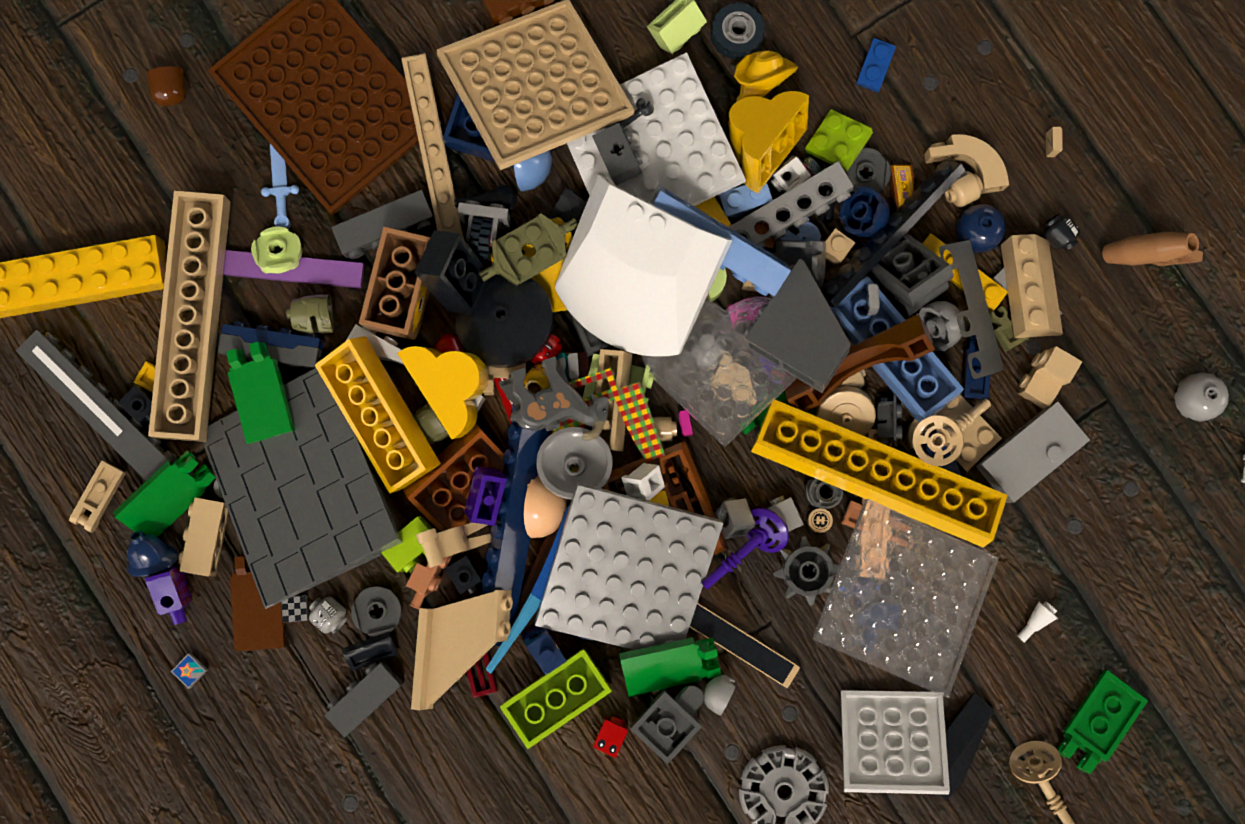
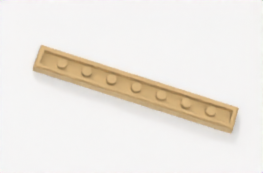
M426 54L403 57L402 63L436 227L438 231L459 233L463 237L458 208L454 206L455 193Z

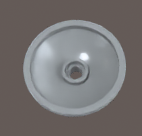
M580 427L563 428L551 434L542 443L537 454V472L543 485L553 494L572 500L577 482L601 489L608 482L612 471V455L608 445L600 436L590 441L582 439L583 433L591 430ZM575 466L579 470L577 472L570 471V468Z

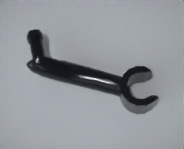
M639 98L636 102L638 109L634 111V114L617 123L624 129L640 116H650L654 112V106L651 101H648L645 106V100ZM614 123V124H612V125H610V126H607V127H605V129H606V128H609V127H611V126H613V125H615V124H617V123Z

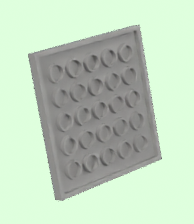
M577 482L537 612L535 626L633 650L686 639L703 587L701 582L706 578L722 530L723 521Z

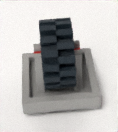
M476 201L459 203V217L462 224L468 226L466 240L469 243V247L480 261L489 262L492 255V241L498 240L499 230L511 231L512 221L509 210L500 204H490L489 207L482 206Z

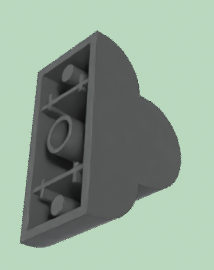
M908 233L869 272L880 284L891 304L906 318L949 288L948 281L953 278L950 264Z

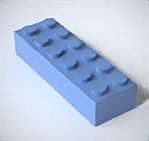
M659 186L650 201L651 204L700 229L731 239L732 243L720 269L724 270L727 267L736 279L743 283H746L747 280L752 282L755 286L754 289L765 296L770 293L775 296L791 272L786 262L664 187Z
M868 276L862 279L836 308L830 306L842 330L853 345L906 321L880 290V308L876 315H867L866 290L868 284H874ZM933 352L913 361H889L872 366L919 423L927 417L934 416L960 396L964 390Z

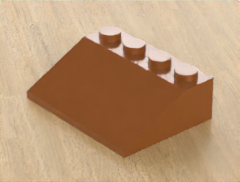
M475 424L467 435L455 439L437 456L441 463L439 466L402 490L407 499L440 532L472 523L464 511L476 466L500 469L503 473L505 464L503 460L504 453Z

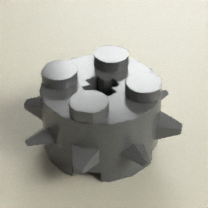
M802 537L798 548L792 551L784 548L780 550L784 561L782 568L773 572L774 577L782 578L788 588L785 594L787 599L795 594L805 596L809 606L814 605L816 595L822 594L824 591L831 594L835 593L831 585L834 579L833 574L842 570V566L833 564L831 558L827 555L830 548L828 543L821 548L811 547L807 538ZM811 565L810 571L812 575L804 577L802 568Z

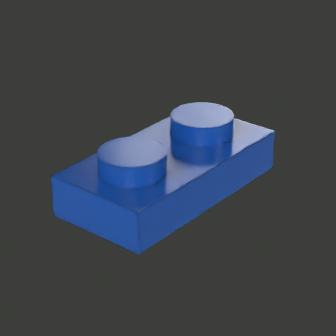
M874 38L856 85L878 93L896 46Z

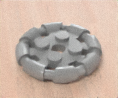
M777 745L762 750L761 755L755 759L753 757L748 762L740 778L742 780V787L739 788V799L744 813H748L752 819V824H777L775 823L776 816L785 817L783 824H816L821 819L828 804L826 803V795L829 794V784L824 769L819 768L816 763L817 760L810 753L798 747L791 749L786 748V745ZM785 758L793 759L792 767L784 765ZM769 761L773 768L764 773L761 767ZM809 769L812 775L806 780L802 773ZM752 782L759 783V792L751 790ZM781 785H788L791 788V794L787 798H781L777 794V790ZM809 791L817 792L816 800H808ZM761 803L766 809L763 813H759L756 809ZM804 810L807 815L799 821L796 815Z

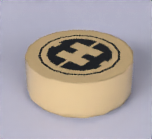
M818 508L809 513L807 522L811 530L822 533L830 529L833 519L829 511Z

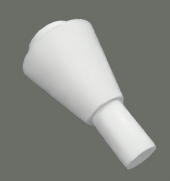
M1038 601L1027 625L1017 636L1025 643L1035 631H1039L1058 619L1055 616L1057 610L1047 601L1043 604Z

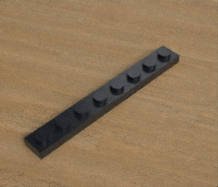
M948 160L940 163L936 170L921 183L920 187L889 217L886 227L874 233L864 246L858 249L855 255L840 268L839 272L823 286L821 292L829 306L836 308L965 172L961 163Z

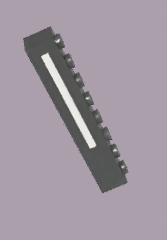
M36 330L15 350L146 481L167 461L173 464L178 459L170 450L165 451L160 446L161 441L159 438L148 436V433L142 428L144 424L138 423L118 404L120 400H114L109 395L110 390L103 383H96L91 378L93 373L84 365L79 366L74 361L76 356L67 348L62 349L57 344L59 339L49 331L45 333Z

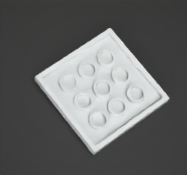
M841 690L844 792L949 794L943 692Z

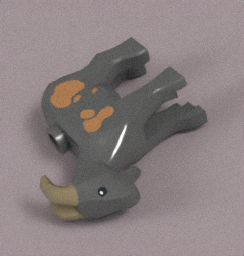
M552 357L542 361L541 364L548 378L550 388L538 391L535 394L531 393L524 385L525 368L510 373V378L499 381V385L506 397L517 408L511 414L510 420L512 422L516 421L523 429L538 431L545 428L546 431H551L560 427V422L573 419L593 428L591 431L583 433L582 436L583 440L590 441L600 435L606 422L609 399L606 397L597 398L590 394L592 404L588 406L567 380L564 357L556 360V357Z

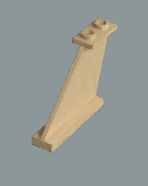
M495 590L491 593L442 607L419 609L411 709H433L434 703L497 642L508 641V635L511 630L509 623L510 610L513 605L512 590Z

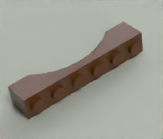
M918 314L850 347L849 354L823 393L793 375L784 379L783 383L788 402L792 407L806 412L821 405L838 385L861 370L889 361H913L934 351L935 347L929 330Z

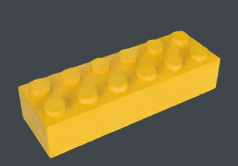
M366 336L348 339L315 364L319 374L390 494L408 487L441 464Z

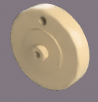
M841 386L835 388L821 405L816 407L815 416L866 436L875 423L876 412L873 402L866 392L852 386Z

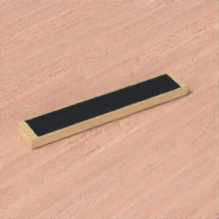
M697 603L690 628L706 638H714L715 644L788 689L800 669L798 665Z

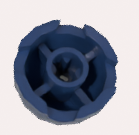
M859 187L857 192L843 201L839 217L843 220L845 231L858 237H872L878 230L886 227L890 216L889 205L881 193L869 187Z
M977 204L967 208L958 217L955 224L958 242L970 240L973 253L993 250L1002 241L1006 232V222L1002 213L997 208L988 204Z

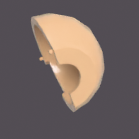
M538 475L534 480L531 479L530 484H527L528 488L524 502V525L530 538L545 537L555 532L560 527L565 511L568 508L567 499L550 492L543 485Z

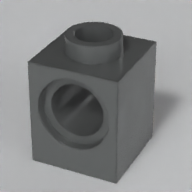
M735 498L726 499L715 512L716 518L723 521L721 531L724 539L746 536L756 525L746 498L737 500Z

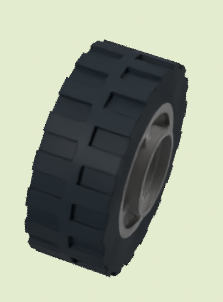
M736 2L735 4L730 3L726 7H722L714 17L710 33L712 44L716 47V51L732 60H742L745 55L757 52L765 34V23L762 20V15L757 12V9L750 7L746 3L740 4V2ZM738 28L743 34H736L732 29Z

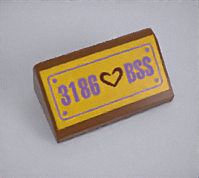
M890 165L891 175L889 184L894 213L916 191L912 165Z

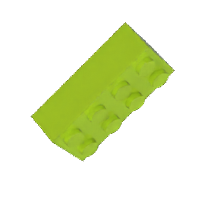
M585 647L567 658L564 664L549 674L542 675L504 701L500 708L526 748L529 749L612 692V688Z

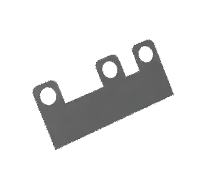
M967 240L942 245L939 247L940 256L944 260V251L949 250L951 252L953 263L950 266L952 270H959L969 309L957 313L960 333L963 337L976 335L979 351L968 355L971 375L974 379H978L1002 371L1004 367L971 242ZM963 316H966L970 322V330L968 332L964 331L961 326V318ZM974 357L981 364V371L979 373H976L972 368V359Z

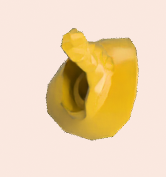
M764 50L745 55L736 65L734 75L741 84L740 94L736 101L751 96H765L795 73L798 66L773 51Z

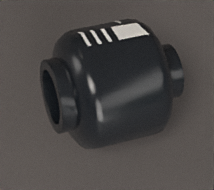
M1058 213L1043 224L1045 226L1043 235L1053 249L1064 248L1066 251L1078 243L1076 238L1080 234V229L1069 215Z

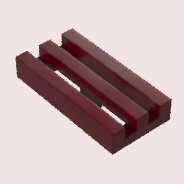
M488 651L483 655L485 667L490 663ZM479 659L475 665L482 691L477 692L472 667L467 671L473 698L498 692L493 671L491 674L487 671L491 687L487 689Z

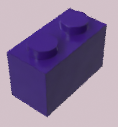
M476 466L464 511L470 522L495 526L507 478L500 469Z

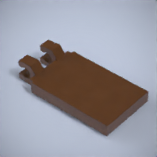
M234 557L236 573H232V577H230L234 652L285 648L286 635L285 622L282 619V602L267 609L264 608L246 557Z

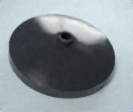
M496 274L488 279L472 316L456 314V330L463 347L468 353L479 357L485 365L494 368L516 367L533 359L547 344L554 325V312L551 301L544 289L536 281L530 278L516 286L500 274Z

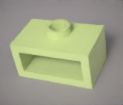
M675 0L647 28L659 47L673 54L675 51L680 50L692 35L697 34L707 21L694 0Z

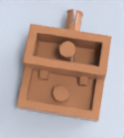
M454 555L443 558V564L432 568L425 562L416 564L406 585L416 591L410 606L420 609L425 596L434 590L437 591L443 579L440 577L442 569L449 567Z

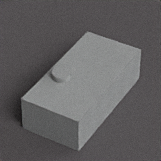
M1055 402L1050 407L1040 411L975 466L995 490L1008 495L1005 503H1014L1089 442L1090 439L1060 403Z

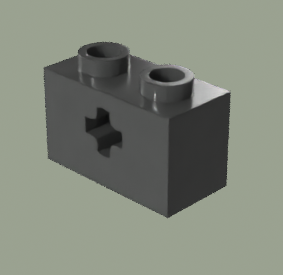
M617 123L592 135L610 177L616 186L642 174L639 165L643 164V161L638 151H632L629 145L633 143L628 129L622 130L620 124ZM621 151L622 155L618 156L617 152Z

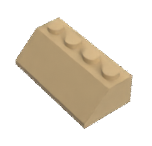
M1036 234L1011 235L1001 244L1014 338L1062 335L1063 331L1049 242Z

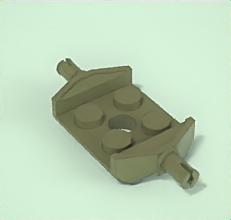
M539 214L533 220L498 240L492 241L493 264L479 272L480 277L485 282L492 276L500 274L509 282L518 286L566 258L564 237L567 233L577 228L576 220L572 218V220L562 226H558L543 214ZM530 244L535 248V255L533 257L527 258L522 254L521 249L524 245Z

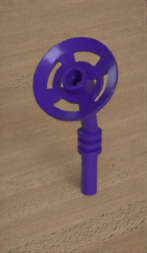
M752 509V516H759V519L755 520V524H760L757 529L754 527L746 535L749 540L735 553L731 552L730 557L726 556V561L722 560V564L701 582L702 585L708 590L728 571L732 572V568L736 569L737 564H742L741 560L755 547L769 553H775L783 549L789 540V531L784 520L770 509ZM768 519L775 523L779 529L778 532H775L772 526L767 523ZM777 540L780 541L777 546L769 547L773 545Z

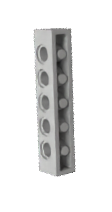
M838 161L729 226V228L745 236L758 246L765 248V242L772 238L775 241L779 240L787 234V229L792 226L799 228L809 221L807 219L814 213L817 216L830 209L829 204L836 200L840 203L849 198L854 186ZM827 185L832 188L833 192L829 196H822L818 190L821 186ZM801 198H807L811 201V206L807 209H801L798 207L797 202ZM779 211H787L790 214V218L787 221L780 222L776 219ZM760 223H765L768 225L769 230L766 234L760 235L755 232V227Z

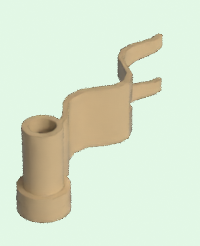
M473 522L439 533L433 528L416 534L419 545L422 544L430 568L443 564V558L490 543L492 539L491 534L467 539L468 535L487 526L486 524Z

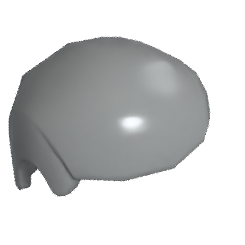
M727 675L714 677L704 690V703L706 707L720 716L728 705L735 689V685L731 683V681L735 682V680Z

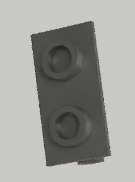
M894 394V401H889L888 398H881L877 403L878 421H887L884 424H877V441L887 446L890 443H894L895 449H898V441L903 440L902 426H898V418H902V403H897L896 394Z

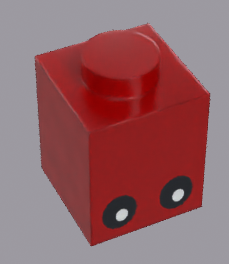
M612 715L611 719L605 717L594 741L593 748L616 758L628 732V727L625 726L626 721Z

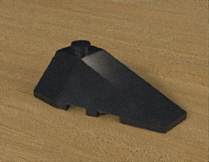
M975 692L945 724L950 792L949 794H939L945 801L963 783L994 711Z

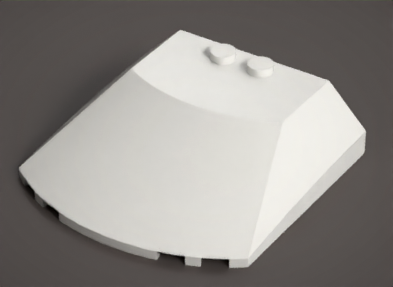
M598 175L561 268L555 290L572 316L585 329L602 341L618 349L639 355L654 357L679 355L732 240L700 229L617 187L608 180L607 176Z

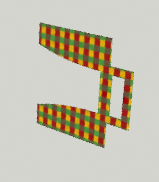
M611 368L569 382L570 386L577 388L607 377L610 390L595 394L594 396L597 398L606 397L609 401L616 400L624 423L646 461L665 455L640 382L618 389ZM590 396L583 398L588 406L592 404ZM568 419L560 422V427L556 428V431L568 427L585 428V425L577 420ZM575 466L570 468V471L577 472L579 470Z

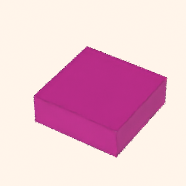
M680 411L678 418L681 434L683 437L692 436L689 411Z

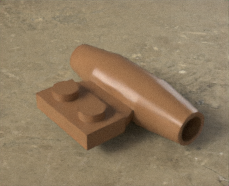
M1158 232L1130 236L1105 245L1102 252L1106 263L1133 266L1143 264L1168 266L1202 262L1203 252L1198 250V237L1194 233Z

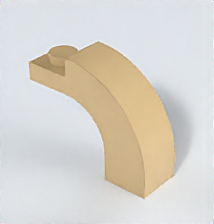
M959 134L951 135L946 141L947 145L944 142L932 144L931 148L924 154L926 163L957 160L967 164L982 181L983 190L981 194L1003 191L1009 186L1006 167L999 154L989 144L976 137Z

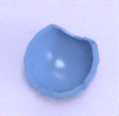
M550 150L514 165L515 178L520 191L533 190L544 183L550 174L552 166Z

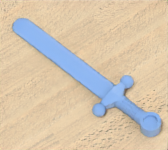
M270 144L273 188L264 187L261 189V194L265 197L269 195L276 197L277 217L274 220V224L276 227L289 229L291 223L287 218L286 196L290 193L297 194L299 187L297 185L287 187L286 163Z

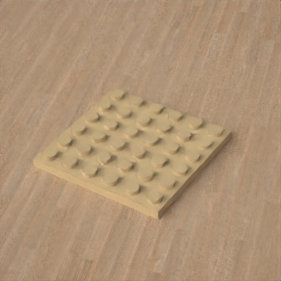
M563 0L437 49L439 60L500 170L627 119L634 114V108L570 0Z

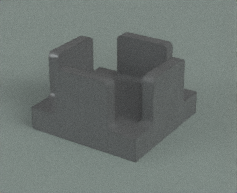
M776 240V251L771 254L786 262L789 267L792 264L795 266L799 259L803 260L819 289L822 290L825 285L826 241Z

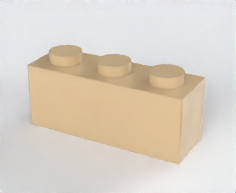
M194 498V502H191L188 510L190 522L189 526L185 528L183 540L186 541L185 547L178 559L180 572L208 577L216 576L229 514L225 502L203 498Z

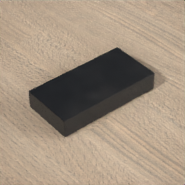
M390 632L342 648V654L351 671L399 654Z

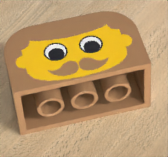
M383 227L359 324L362 327L402 338L416 339L422 324L430 290L415 274V270L430 237Z

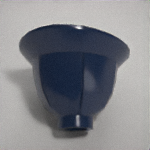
M141 530L129 536L127 572L132 576L143 577L160 573L171 567L178 558L177 550L173 546L164 544L157 536L144 534Z

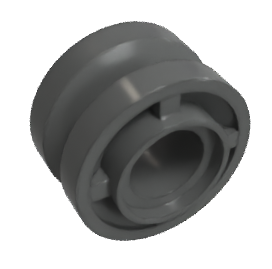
M811 477L805 485V496L807 501L814 507L830 509L840 503L843 497V490ZM825 484L828 487V495L822 498L819 490Z

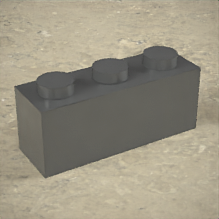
M385 661L379 665L374 662L364 672L367 676L361 682L356 679L346 688L347 695L342 699L338 696L327 706L329 711L324 716L344 738L404 684Z

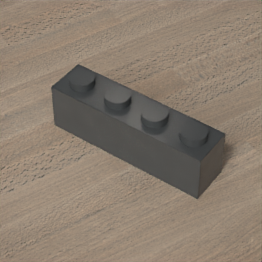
M419 190L331 228L342 254L346 258L356 259L365 254L364 251L371 248L373 250L378 249L383 227L409 233L417 229L418 231H423L432 226L431 223L435 222V218L423 191Z

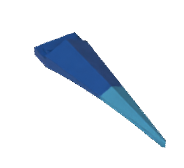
M570 505L565 511L543 569L510 630L508 641L502 642L486 667L490 674L540 606Z

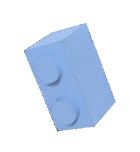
M766 183L759 193L743 185L719 194L717 201L728 220L732 221L753 213L773 201Z

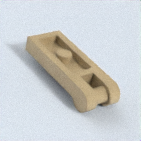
M101 460L74 508L69 521L76 525L81 524L85 530L93 533L97 529L99 520L126 472ZM86 509L92 512L90 517L85 516Z

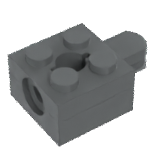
M687 685L675 698L663 689L630 725V729L666 764H669L702 727L701 723L693 716L704 702V695L701 689L696 685Z

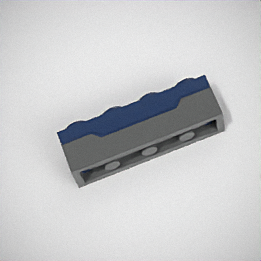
M232 321L231 325H222L218 353L223 356H227L226 351L243 349L245 358L247 360H254L251 356L249 344L265 342L271 359H277V363L281 365L315 369V364L322 360L325 342L318 338V334L304 332L303 336L294 335L293 330L282 328L279 329V332L270 331V327L256 325L255 329L246 328L245 323Z

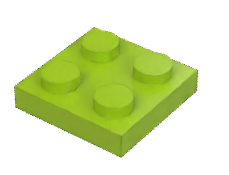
M831 109L805 150L808 154L831 165L839 161L843 170L847 172L873 134L872 128Z

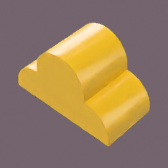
M788 91L776 95L772 100L751 96L740 99L731 107L729 112V143L737 162L742 164V173L746 179L744 184L750 190L756 193L761 191L806 132L809 95L797 91Z
M418 346L407 347L398 352V356L451 439L462 438L467 435L477 421V408L474 400L483 394L488 385L489 374L485 363L476 355L467 352L450 351L442 354L436 349Z

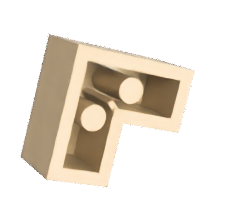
M1057 346L1044 350L1041 354L1037 353L1031 362V366H1033L1029 375L1026 373L1019 383L1021 389L1018 394L1042 409L1050 407L1061 387L1071 382L1082 361Z

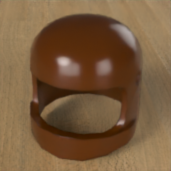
M166 66L147 71L149 92L153 102L159 106L171 107L179 105L184 101L186 88L183 77L184 70L182 68Z

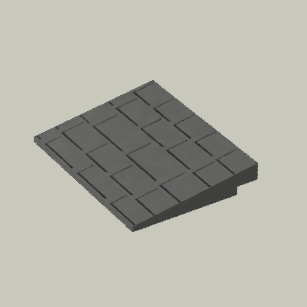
M317 368L284 385L296 431L253 444H246L237 410L209 425L207 440L203 442L263 606L266 609L381 556V552L403 543L366 452Z

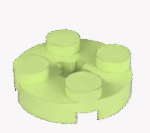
M271 227L265 229L260 233L261 236L256 241H253L251 247L252 256L262 272L283 273L290 269H296L299 266L302 246L299 237L295 233L289 232L287 228ZM277 246L282 250L277 254L271 253Z

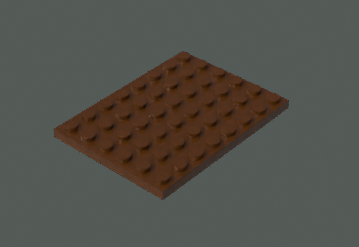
M292 0L207 70L331 215H334L419 144L406 80L337 0Z

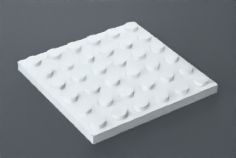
M687 53L620 84L634 111L638 109L636 106L637 100L643 98L646 102L645 106L648 101H651L654 106V112L650 116H640L622 129H628L633 143L629 145L632 151H638L643 164L639 165L642 174L617 187L650 203L659 186H662L695 206L746 182ZM605 128L567 143L589 195L592 192L598 175L607 176L608 180L614 184L592 135L605 130ZM621 151L617 152L618 156L622 155Z

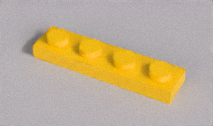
M931 233L922 243L941 258L939 247L946 245ZM945 250L943 254L944 260L951 265L953 263L952 254L949 250ZM954 269L952 270L953 278L949 281L963 290L959 270ZM978 269L988 310L992 312L997 308L1008 291Z

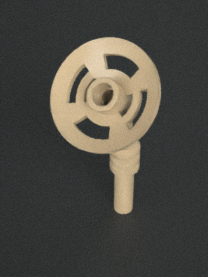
M983 399L968 413H962L954 421L941 415L930 416L922 420L915 428L912 439L913 447L918 457L925 463L933 466H944L956 460L964 445L962 432L973 425L974 420L991 407L990 401ZM934 422L935 426L929 428L925 435H921L923 429L928 424ZM944 423L950 425V427L948 429H944L943 425ZM936 429L937 433L929 437L930 433ZM927 443L928 447L933 452H936L934 458L924 452L922 444ZM950 443L949 447L942 451V447ZM954 445L957 446L952 455L944 458L943 455L950 452Z
M1030 741L1019 745L1012 752L1009 759L1012 773L1021 781L1033 784L1038 783L1047 798L1046 803L1050 805L1049 808L1051 810L1054 809L1053 814H1057L1063 824H1075L1066 811L1067 806L1063 805L1064 801L1059 800L1060 795L1055 794L1049 783V780L1058 774L1062 765L1058 750L1051 744L1043 741ZM1033 750L1034 755L1027 757L1024 761L1019 759L1024 753ZM1042 752H1048L1053 756L1054 761L1051 762L1050 758ZM1017 768H1021L1022 772L1028 777L1022 775ZM1048 770H1053L1050 774L1045 776Z

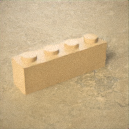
M600 349L598 372L611 368L618 389L629 386L632 354L625 351ZM607 377L597 380L596 394L610 390ZM616 400L609 401L607 419L599 436L606 442L610 450L623 451L625 423Z

